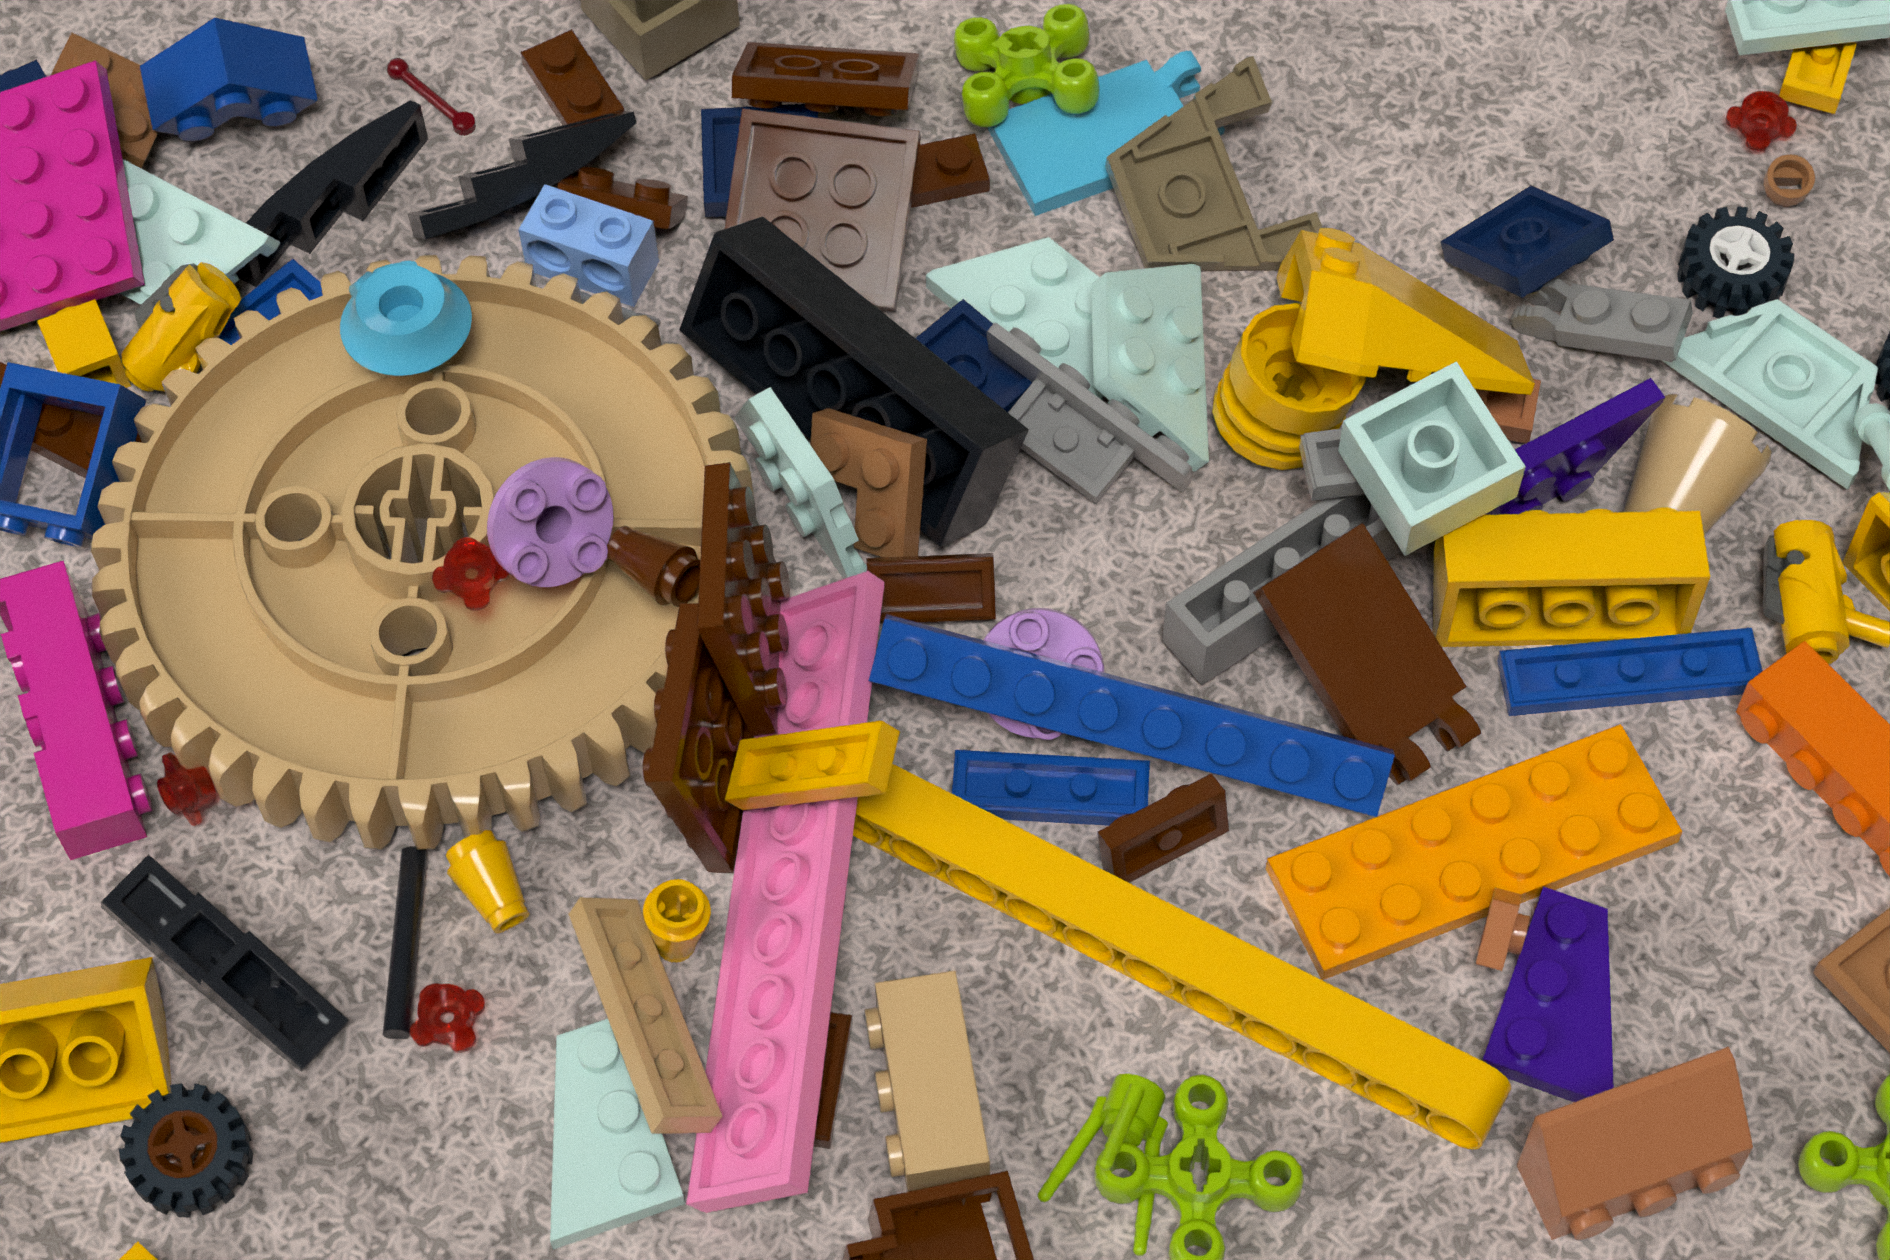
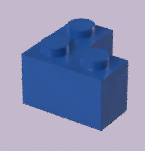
M215 17L140 65L153 131L176 134L185 141H197L208 138L214 133L216 127L231 118L239 116L261 120L267 126L285 125L294 121L297 113L318 101L306 42L303 36Z

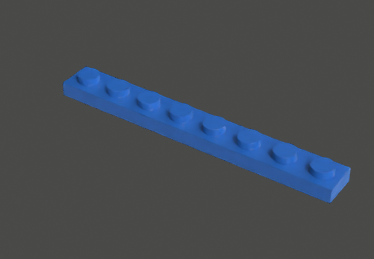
M886 615L869 677L870 682L1374 817L1378 816L1395 757L1394 750L891 615Z

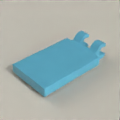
M1183 51L1172 56L1155 72L1149 62L1144 60L1098 77L1100 87L1099 99L1096 105L1087 112L1080 114L1064 112L1058 107L1053 94L1009 109L1008 115L1003 122L988 127L989 133L1034 216L1113 189L1105 168L1107 156L1163 116L1167 115L1169 117L1182 108L1183 105L1179 98L1200 91V85L1194 75L1201 72V66L1192 51ZM1224 126L1217 128L1220 135L1225 133Z

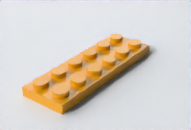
M1619 724L1267 858L1266 871L1321 980H1325L1487 917L1495 887L1521 894V904L1539 897L1543 886L1557 890L1678 843L1683 831L1624 728Z

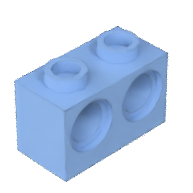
M545 184L518 229L525 263L533 264L534 273L548 278L563 273L578 278L580 289L594 294L607 291L620 298L621 303L632 307L636 305L659 263L653 220Z

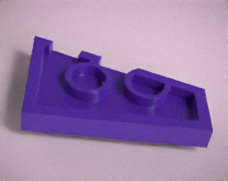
M1543 886L1521 954L1518 957L1482 1060L1501 1072L1507 1079L1571 1102H1576L1614 1088L1607 908Z

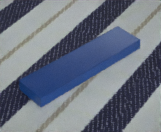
M1752 628L1499 651L1497 659L1508 716L1743 695L1747 683L1763 671Z

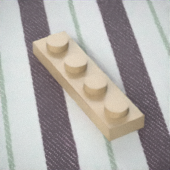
M580 897L570 911L569 917L651 1133H710L723 1116L637 899Z

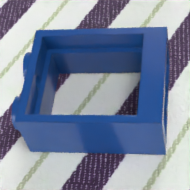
M7 362L0 388V531L26 536L28 526L46 529L45 539L79 548L82 547L84 538L92 539L93 533L105 525L98 509L101 491L114 482H120L112 460L118 447L129 442H135L138 431L134 418L140 409L145 406L146 399L120 384ZM43 404L102 416L76 515L16 503Z

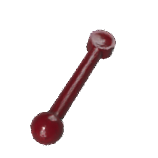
M394 58L389 61L386 70L390 78L403 80L451 120L453 129L457 134L465 136L474 132L476 122L473 114L465 111L458 112L413 75L409 71V65L404 59Z

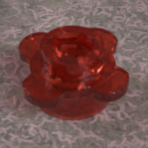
M1756 91L1749 94L1743 100L1741 107L1733 106L1729 108L1725 118L1729 127L1738 129L1746 138V146L1758 152L1767 150L1769 144L1780 137H1792L1797 128L1795 119L1788 116L1789 109L1785 100L1769 91Z
M464 537L457 540L448 551L444 559V566L437 567L434 570L432 581L437 591L441 593L451 592L464 600V605L467 609L479 611L485 609L490 604L489 594L498 582L507 580L510 574L496 561L488 546L474 538ZM474 569L478 572V575L470 579L465 576L466 572Z
M169 752L162 756V763L165 768L164 777L157 780L160 797L172 813L177 814L182 811L187 821L192 826H196L202 822L199 810L214 803L216 800L213 781L204 765L185 769L180 765L177 757Z
M433 983L423 988L419 995L420 1000L417 1007L419 1020L410 1027L412 1040L421 1047H427L432 1043L448 1045L456 1053L470 1050L476 1043V1035L473 1031L476 1017L485 1009V1001L482 994L474 989L465 991L454 984ZM446 1013L454 1015L453 1020L449 1023L441 1020L442 1016Z

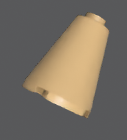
M1668 394L1665 396L1663 403L1651 415L1624 512H1648L1662 507L1673 508L1677 511H1700L1705 535L1765 471L1771 459V450L1767 444L1763 451L1760 452L1752 443L1758 432L1730 411L1696 397L1693 398L1688 407L1676 405L1673 402L1678 394Z

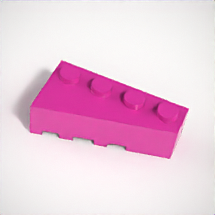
M64 561L1 578L0 616L8 632L1 634L7 659L12 664L18 685L23 693L28 692L18 695V699L31 739L36 747H42V750L36 751L33 754L54 830L71 861L146 838L147 834L141 814L151 812L152 804L142 774L131 776L127 759L137 757L138 750L128 720L117 721L114 705L124 703L125 701L114 666L106 668L103 666L100 652L107 650L99 632L102 619L100 613L89 616Z

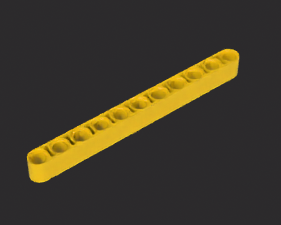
M893 763L885 794L857 798L853 836L1461 1148L1476 1150L1483 1145L1511 1091V1084L1508 1079L1489 1064Z

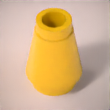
M484 830L482 834L470 835L447 851L445 856L450 864L447 870L448 876L484 920L490 924L494 933H502L528 918L530 913L524 904L525 900L507 843L503 840L497 841L493 831Z
M682 879L668 880L655 887L648 894L643 905V917L654 940L658 954L664 960L681 962L688 959L693 954L709 922L711 914L710 903L704 892L693 883Z

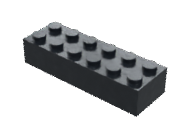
M763 216L714 232L679 331L755 394L771 387L800 431L810 439L812 413L827 408L927 439L920 530L940 547L987 524L1029 429Z

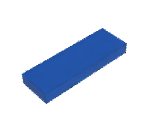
M955 750L952 794L1004 820L1109 826L1118 817L1125 814H1133L1148 806L1150 761Z

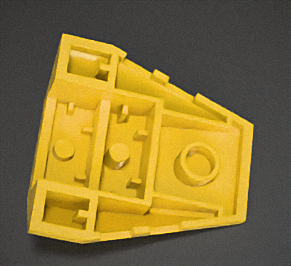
M1320 228L1318 233L1305 230L1299 232L1282 261L1276 277L1282 298L1302 302L1291 337L1296 362L1374 378L1379 366L1409 369L1406 378L1410 382H1418L1431 375L1432 372H1437L1457 361L1474 389L1525 395L1532 394L1535 383L1516 339L1362 244L1354 242V237L1346 232L1333 228Z

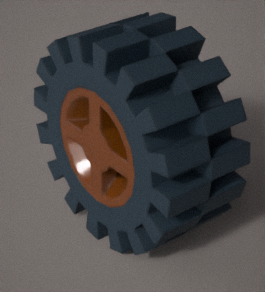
M183 1083L170 1085V1094L162 1096L159 1090H156L147 1095L151 1103L143 1109L137 1104L131 1111L130 1115L134 1122L131 1127L123 1125L120 1137L125 1145L124 1148L119 1149L121 1163L125 1167L126 1171H124V1174L146 1203H151L155 1210L167 1215L168 1211H173L180 1218H191V1211L200 1210L202 1215L213 1212L214 1208L212 1205L221 1199L226 1205L235 1197L232 1190L236 1184L244 1186L248 1178V1174L245 1171L246 1165L252 1164L253 1151L249 1145V1141L252 1140L249 1130L236 1107H233L223 1094L217 1091L214 1095L210 1093L207 1086L194 1083L193 1090H186ZM201 1147L203 1150L199 1151L193 1164L192 1157L196 1154L197 1149Z

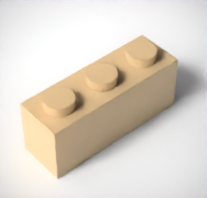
M956 970L875 983L876 1007L864 1009L870 1050L883 1048L887 1070L875 1072L880 1112L894 1111L897 1134L885 1136L891 1177L904 1175L906 1189L909 1192L989 1175L990 1159Z

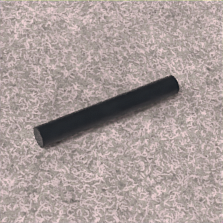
M415 846L403 848L400 857L383 1024V1036L388 1039H407L410 1037L428 854L426 850H417Z

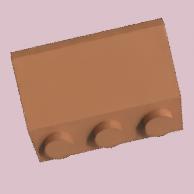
M1729 1047L1535 1116L1518 1160L1517 1168L1551 1240L1570 1233L1573 1234L1576 1240L1588 1239L1610 1228L1614 1223L1612 1218L1635 1209L1640 1217L1650 1216L1673 1205L1677 1201L1676 1194L1698 1186L1704 1194L1713 1193L1733 1184L1740 1178L1739 1171H1741L1753 1149L1736 1062Z

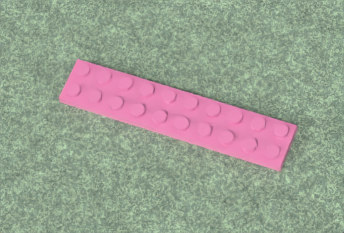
M866 571L781 600L780 614L784 616L789 643L787 652L779 653V667L782 669L786 681L787 702L785 706L778 707L777 733L757 735L754 738L867 722L872 687L869 677L877 648L884 581L871 572ZM858 797L743 810L705 1071L723 1117L710 1133H696L686 1202L687 1205L704 1213L808 1193Z

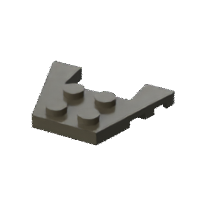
M1253 56L1243 59L1234 66L1233 71L1214 85L1212 83L1208 84L1194 94L1192 101L1169 117L1167 115L1163 116L1107 156L1105 168L1144 268L1195 264L1201 267V271H1278L1301 230L1318 233L1319 229L1323 228L1317 212L1263 229H1258L1217 129L1268 113L1272 101Z

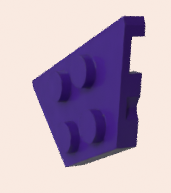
M1649 378L1515 449L1526 466L1516 498L1484 515L1520 514L1529 510H1542L1543 504L1558 496H1561L1564 501H1568L1583 493L1594 482L1596 473L1663 403L1665 399L1664 394L1652 378Z

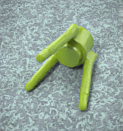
M1119 1074L1116 1076L1108 1096L1097 1097L1089 1118L1039 1190L1038 1199L1041 1202H1048L1102 1125V1131L1108 1137L1099 1160V1166L1102 1170H1110L1123 1142L1139 1146L1143 1139L1146 1141L1144 1154L1158 1157L1160 1155L1161 1142L1168 1127V1122L1159 1116L1166 1096L1163 1090L1154 1082L1138 1075ZM1155 1193L1143 1194L1138 1198L1133 1251L1137 1256H1143L1147 1251Z

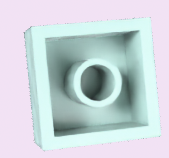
M1457 361L1343 420L1338 452L1404 556L1505 504L1518 495L1526 466Z

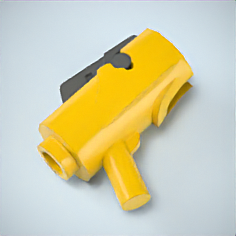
M200 262L198 266L195 263L182 265L173 272L135 310V318L139 330L121 352L127 378L138 388L152 392L155 390L165 391L162 381L172 370L186 369L197 374L201 363L195 348L207 338L220 337L231 313L241 301L239 291L234 283L222 271L209 263Z
M1793 520L1780 524L1773 531L1774 536H1769L1764 547L1763 613L1766 617L1781 623L1786 654L1803 641H1806L1828 664H1831L1850 646L1849 635L1888 648L1890 645V622L1856 611L1852 599L1842 592V585L1847 581V574L1835 545L1832 527L1816 520Z

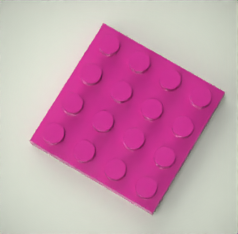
M95 60L0 92V331L56 314L66 307L77 306L93 299L99 300L145 285L107 70Z

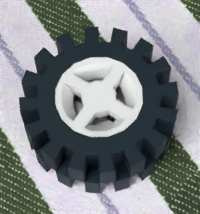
M1737 206L1735 216H1730L1728 208L1722 207L1717 208L1714 219L1707 212L1699 218L1697 225L1692 224L1678 263L1677 277L1678 283L1685 282L1682 292L1687 299L1696 294L1698 295L1695 307L1703 312L1710 304L1715 307L1712 317L1722 318L1726 310L1733 311L1734 316L1746 314L1752 307L1776 299L1779 300L1780 296H1783L1794 264L1795 253H1790L1793 243L1790 236L1781 238L1784 227L1777 221L1770 227H1767L1765 223L1768 215L1761 211H1758L1755 219L1746 217L1748 207Z

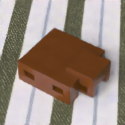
M1008 1171L873 1199L868 1216L872 1239L846 1244L842 1260H997L981 1204L989 1202L993 1192H997L1016 1260H1034L1009 1173Z

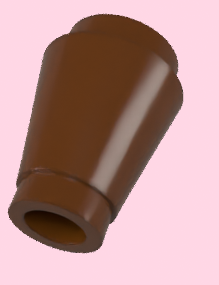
M627 525L620 527L610 538L607 545V558L614 562L658 604H672L679 607L681 603L691 601L699 591L700 559L697 558L696 551L692 547L635 530Z

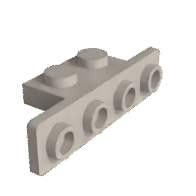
M993 323L986 332L988 349L1033 382L1008 412L1029 429L1021 446L1022 450L1095 504L1100 501L1134 457L1179 491L1184 492L1191 483L1192 467L1187 463L1189 460L1188 454L1177 443L1162 435L1157 440L1137 426L1140 423L1139 419L1125 405L1114 399H1110L1108 403H1105L1088 390L1090 383L1076 369L1065 363H1061L1057 368L1039 354L1042 351L1041 347L1024 331L1013 327L1008 332L999 324Z

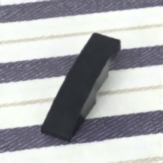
M410 100L357 129L311 161L267 199L246 224L278 240L280 244L277 250L268 257L259 253L236 272L237 277L257 287L290 245L311 254L343 212L364 221L428 140L421 105Z
M616 111L509 138L514 162L460 175L458 178L464 199L408 213L413 237L426 240L472 225L539 195L544 184L552 187L591 162L637 123L634 112Z
M149 854L101 901V908L154 955L301 1072L349 1022L340 1011L250 931L246 934L241 931L199 892L196 895L191 893Z

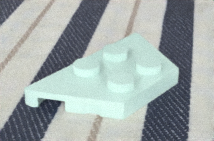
M123 159L145 285L121 292L120 294L141 305L180 266L192 263L198 266L200 262L213 265L235 284L239 280L236 275L239 269L259 253L268 257L277 250L280 244L278 240Z
M1043 238L931 270L926 275V288L950 308L964 299L988 320L999 324L1008 332L1013 327L1024 331L1041 347L1042 351L1039 354L1057 368L1061 363H1065L1076 369L1090 383L1088 390L1103 401L1104 395L1094 387L1091 284L1100 277L1051 238Z
M1195 264L1106 272L1091 284L1094 387L1109 401L1110 399L1117 400L1129 408L1140 421L1137 426L1151 437L1161 431L1166 437L1177 443L1188 454L1189 460L1187 463L1192 467V471H1197L1209 462L1201 267Z
M1776 299L1752 307L1744 315H1728L1708 322L1705 331L1683 339L1675 361H1663L1847 490L1853 485L1859 471V456L1862 440L1853 425L1854 417L1862 407L1870 402L1878 367L1780 300Z
M771 387L749 398L736 414L735 421L760 456L755 459V463L766 485L773 492L782 488L791 501L786 504V509L798 532L803 537L811 533L814 535L843 579L866 572L867 565L852 546L859 539L846 513L843 500L832 475Z

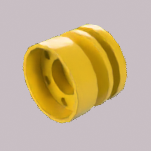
M1299 303L1273 305L1253 317L1242 333L1232 354L1231 362L1226 367L1222 379L1214 391L1212 413L1221 436L1235 452L1253 463L1278 470L1303 468L1299 449L1301 435L1310 432L1339 429L1366 380L1365 376L1352 375L1296 362L1291 337L1301 307Z

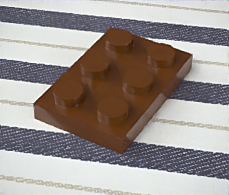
M747 42L732 74V98L747 99L748 105L758 108H774L780 106L782 102L805 103V108L816 112H832L840 109V106L863 107V111L870 115L891 116L897 114L898 110H908L918 78L919 53Z

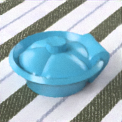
M402 261L379 267L373 272L368 271L349 287L351 299L346 304L340 321L342 343L346 351L357 363L377 373L405 376L429 371L455 355L469 335L472 312L466 295L455 283L418 266L414 261Z

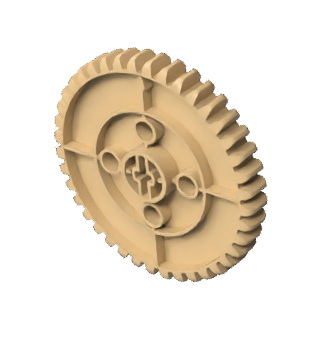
M437 255L419 256L414 261L418 266L449 279L463 291L471 307L472 323L466 341L449 360L429 371L405 376L385 375L371 371L357 363L349 355L341 340L340 321L343 310L351 299L349 292L351 283L346 274L340 271L325 274L321 279L323 296L309 301L301 290L291 287L277 294L280 315L273 319L267 320L258 311L247 310L234 318L240 337L234 344L230 345L220 338L205 339L195 348L203 368L199 374L186 369L172 370L162 381L171 407L159 404L144 406L134 418V423L142 443L129 442L118 447L112 464L120 482H114L101 491L98 509L105 525L93 533L91 553L99 569V572L92 578L91 586L92 597L102 617L99 632L111 661L116 665V675L129 703L140 710L150 735L163 747L173 748L181 768L188 775L195 779L211 777L220 798L227 803L238 807L251 803L255 799L264 821L279 828L293 823L303 811L313 839L329 843L342 834L349 821H355L363 846L368 849L382 850L391 841L396 826H408L416 849L432 850L441 841L444 824L459 822L464 838L470 835L482 834L484 830H491V816L507 812L513 825L522 832L538 827L540 813L537 801L551 795L561 808L573 812L587 805L582 779L594 773L606 784L618 786L631 777L625 749L631 745L645 753L648 747H653L657 727L654 716V699L657 690L664 688L668 668L665 656V642L668 632L671 629H675L679 607L672 604H658L608 558H606L598 570L584 573L579 578L564 585L536 587L519 581L500 566L489 546L487 520L491 504L502 484L522 466L543 458L560 457L570 459L587 467L605 482L613 506V527L610 538L620 527L627 525L635 530L692 547L696 551L697 558L700 559L705 466L730 462L741 487L749 486L753 493L751 471L748 462L741 455L739 433L736 424L729 415L721 413L717 389L708 378L694 376L692 357L680 344L665 343L661 345L659 326L646 315L631 316L624 321L620 298L607 291L593 294L582 304L578 278L564 273L552 277L542 289L537 287L533 264L517 261L506 268L501 278H493L489 275L485 256L469 255L461 261L456 274H443ZM388 260L371 262L367 272H373L375 269L391 263ZM462 523H465V525H466V529H467V533H468V539H467V540H466V537H465V533H464V529H463ZM387 543L391 553V560L386 547ZM699 591L688 603H698ZM426 648V650L417 655L402 656L411 650Z

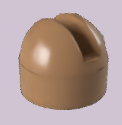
M1792 154L1782 155L1770 164L1764 176L1763 185L1766 196L1775 205L1783 207L1797 205L1806 199L1813 188L1815 173L1811 164L1804 158ZM1801 184V189H1780L1778 187Z

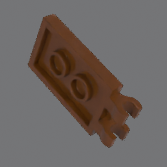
M1364 523L1352 528L1253 592L1343 736L1394 750L1395 757L1389 777L1396 785L1401 784L1405 780L1409 782L1431 768L1430 762L1421 748L1408 738L1426 725H1430L1436 740L1447 752L1456 746L1458 748L1464 746L1481 734V730L1473 716L1452 698V696L1467 686Z

